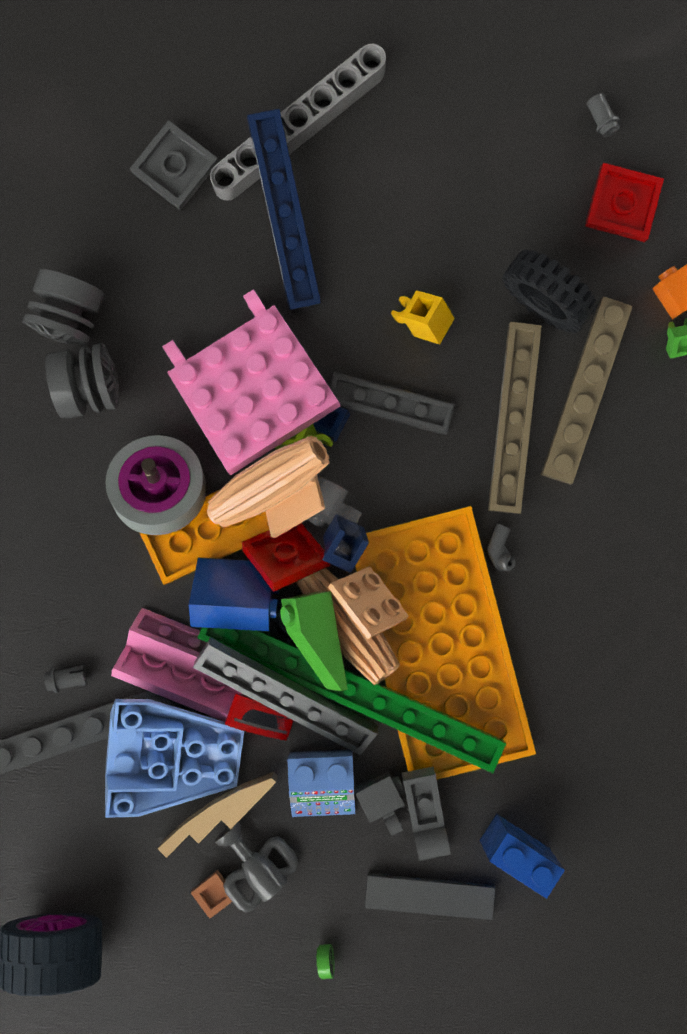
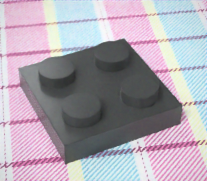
M168 120L131 166L130 171L181 211L210 175L211 169L219 160Z

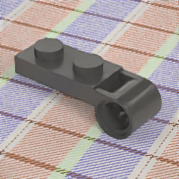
M434 767L403 772L402 778L419 861L451 855Z

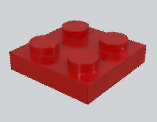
M603 163L599 170L585 227L646 242L649 239L664 178Z
M302 523L276 538L271 537L270 530L242 542V551L273 592L330 566V563L322 560L325 550Z

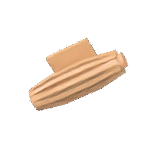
M309 436L273 451L235 475L208 501L207 514L210 520L222 527H227L257 516L265 511L271 537L276 538L326 509L317 474L330 463L329 455L326 448L322 445L323 443L317 437Z
M370 566L341 579H338L327 568H324L297 581L303 594L331 591L341 653L372 684L380 683L397 670L400 664L388 644L383 631L406 620L409 615Z

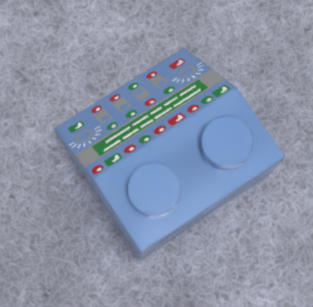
M346 749L289 752L287 759L288 784L292 817L355 814L353 751Z

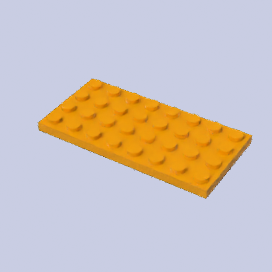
M469 506L366 533L369 544L355 565L356 571L358 572L370 566L409 615L406 620L383 631L388 644L400 664L396 671L384 679L386 687L506 741V746L498 764L535 755V747L472 507ZM398 730L408 771L433 766L436 780L481 769Z

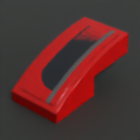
M235 693L225 724L253 734L287 741L294 720L246 695Z

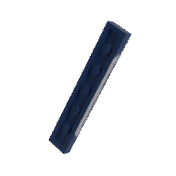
M280 109L247 115L248 126L288 308L292 310L320 304V296Z

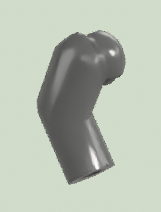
M496 524L487 545V554L493 566L499 571H510L516 563L514 556L510 555L505 546L511 529Z

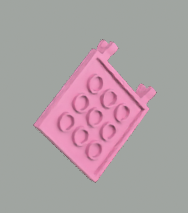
M254 289L243 295L255 317L186 360L173 340L162 346L175 366L167 372L230 476L341 407L339 401L275 305L266 310Z

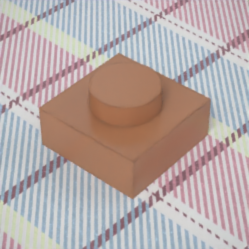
M218 870L191 891L192 896L209 919L232 902L225 894L223 887L225 879Z

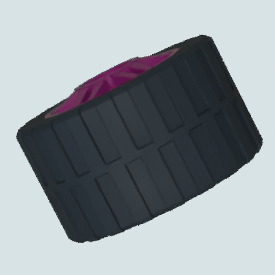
M82 913L39 914L14 919L5 923L0 928V989L4 992L19 996L67 994L91 987L101 979L102 921L98 917Z

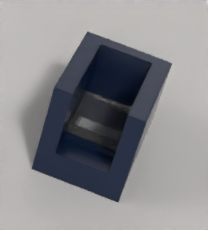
M336 514L323 535L326 549L322 560L351 573L369 544L364 527Z

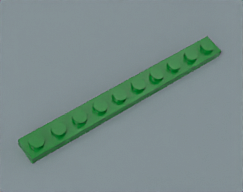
M201 628L198 639L208 642L211 637L309 690L491 773H494L506 746V741L379 683L374 685L366 677L344 668L348 690L326 689L297 646L286 643L267 632Z

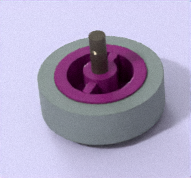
M154 435L132 441L115 455L106 474V492L118 517L128 527L143 534L165 535L182 529L198 515L206 497V480L200 461L189 446L172 437Z

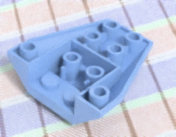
M115 699L110 712L106 757L105 818L139 817L237 787L244 731L229 727L223 721L151 699Z

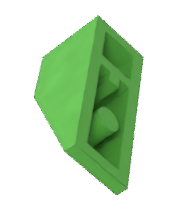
M331 591L312 592L281 599L282 608L280 615L283 624L286 626V631L325 688L337 691L348 690Z

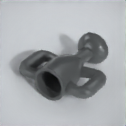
M238 821L232 829L227 827L214 840V843L222 847L230 845L243 861L241 863L242 867L225 879L223 887L225 894L239 910L249 912L254 910L261 900L262 902L268 901L287 883L286 877L296 871L299 861L296 853L287 842L278 836L269 838L259 852L254 851L252 853L240 838L242 828L240 821ZM272 848H275L288 864L286 867L278 869L268 859ZM246 878L249 886L254 891L250 901L236 886V881Z

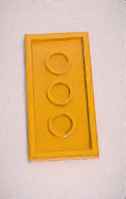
M216 491L205 497L204 504L198 515L182 529L165 535H148L140 533L163 585H166L194 572L198 558L222 559L241 550L243 541L270 530L266 512L264 511L257 516L233 525L222 527L219 524L213 523L207 514L208 501L218 492Z

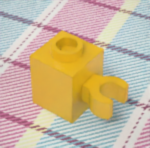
M418 290L415 291L411 299L401 296L398 300L405 309L401 312L391 311L395 321L401 324L406 323L414 337L440 345L455 319L444 299Z

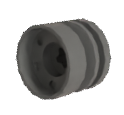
M40 269L32 291L44 298L45 302L29 301L27 308L40 316L25 314L22 323L49 339L65 344L88 345L90 337L77 329L93 330L94 325L83 318L82 314H98L104 297L103 291L72 276L52 270Z
M103 343L94 344L92 352L89 347L82 346L79 350V362L70 349L51 352L46 355L45 370L48 388L60 418L69 419L84 416L87 400L96 413L102 412L103 404L109 411L118 408V376L115 365Z

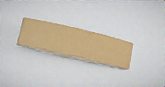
M271 772L245 782L215 798L171 832L161 842L158 850L167 858L188 835L199 844L221 820L232 829L277 782L278 775L275 772Z

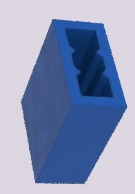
M198 558L189 600L190 627L269 631L270 618L277 617L278 599H273V594L279 595L280 589L273 592L250 561Z
M498 814L495 815L480 839L489 862L546 899L565 871L549 847Z

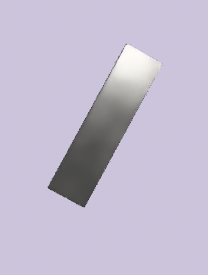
M333 372L329 387L339 401L341 408L443 435L448 433L455 406L454 403Z
M368 873L365 908L493 920L495 886L493 884Z

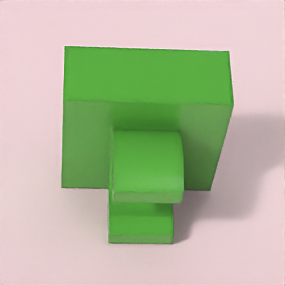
M687 318L684 320V325L675 327L673 321L669 322L666 351L670 359L687 355Z

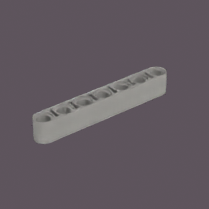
M374 43L363 46L280 113L289 155L381 82L384 78L386 67V53L381 46ZM368 61H374L379 65L375 68H369L364 64ZM349 80L354 83V86L346 88L340 84L343 81ZM320 100H328L330 105L319 107L316 103ZM296 119L306 121V124L302 127H295L291 123ZM251 137L211 169L210 180L216 195L220 199L226 201L233 200L260 179L257 163L250 167L243 165L245 159L256 158ZM224 177L233 178V182L228 186H220L218 184Z

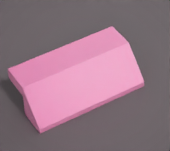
M141 608L129 629L126 646L114 665L111 676L224 722L227 719L235 693L242 694L193 668L196 658L207 643L198 639L199 630Z

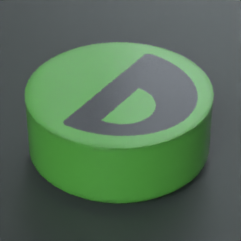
M332 944L319 945L316 956L318 975L321 979H333L335 961Z

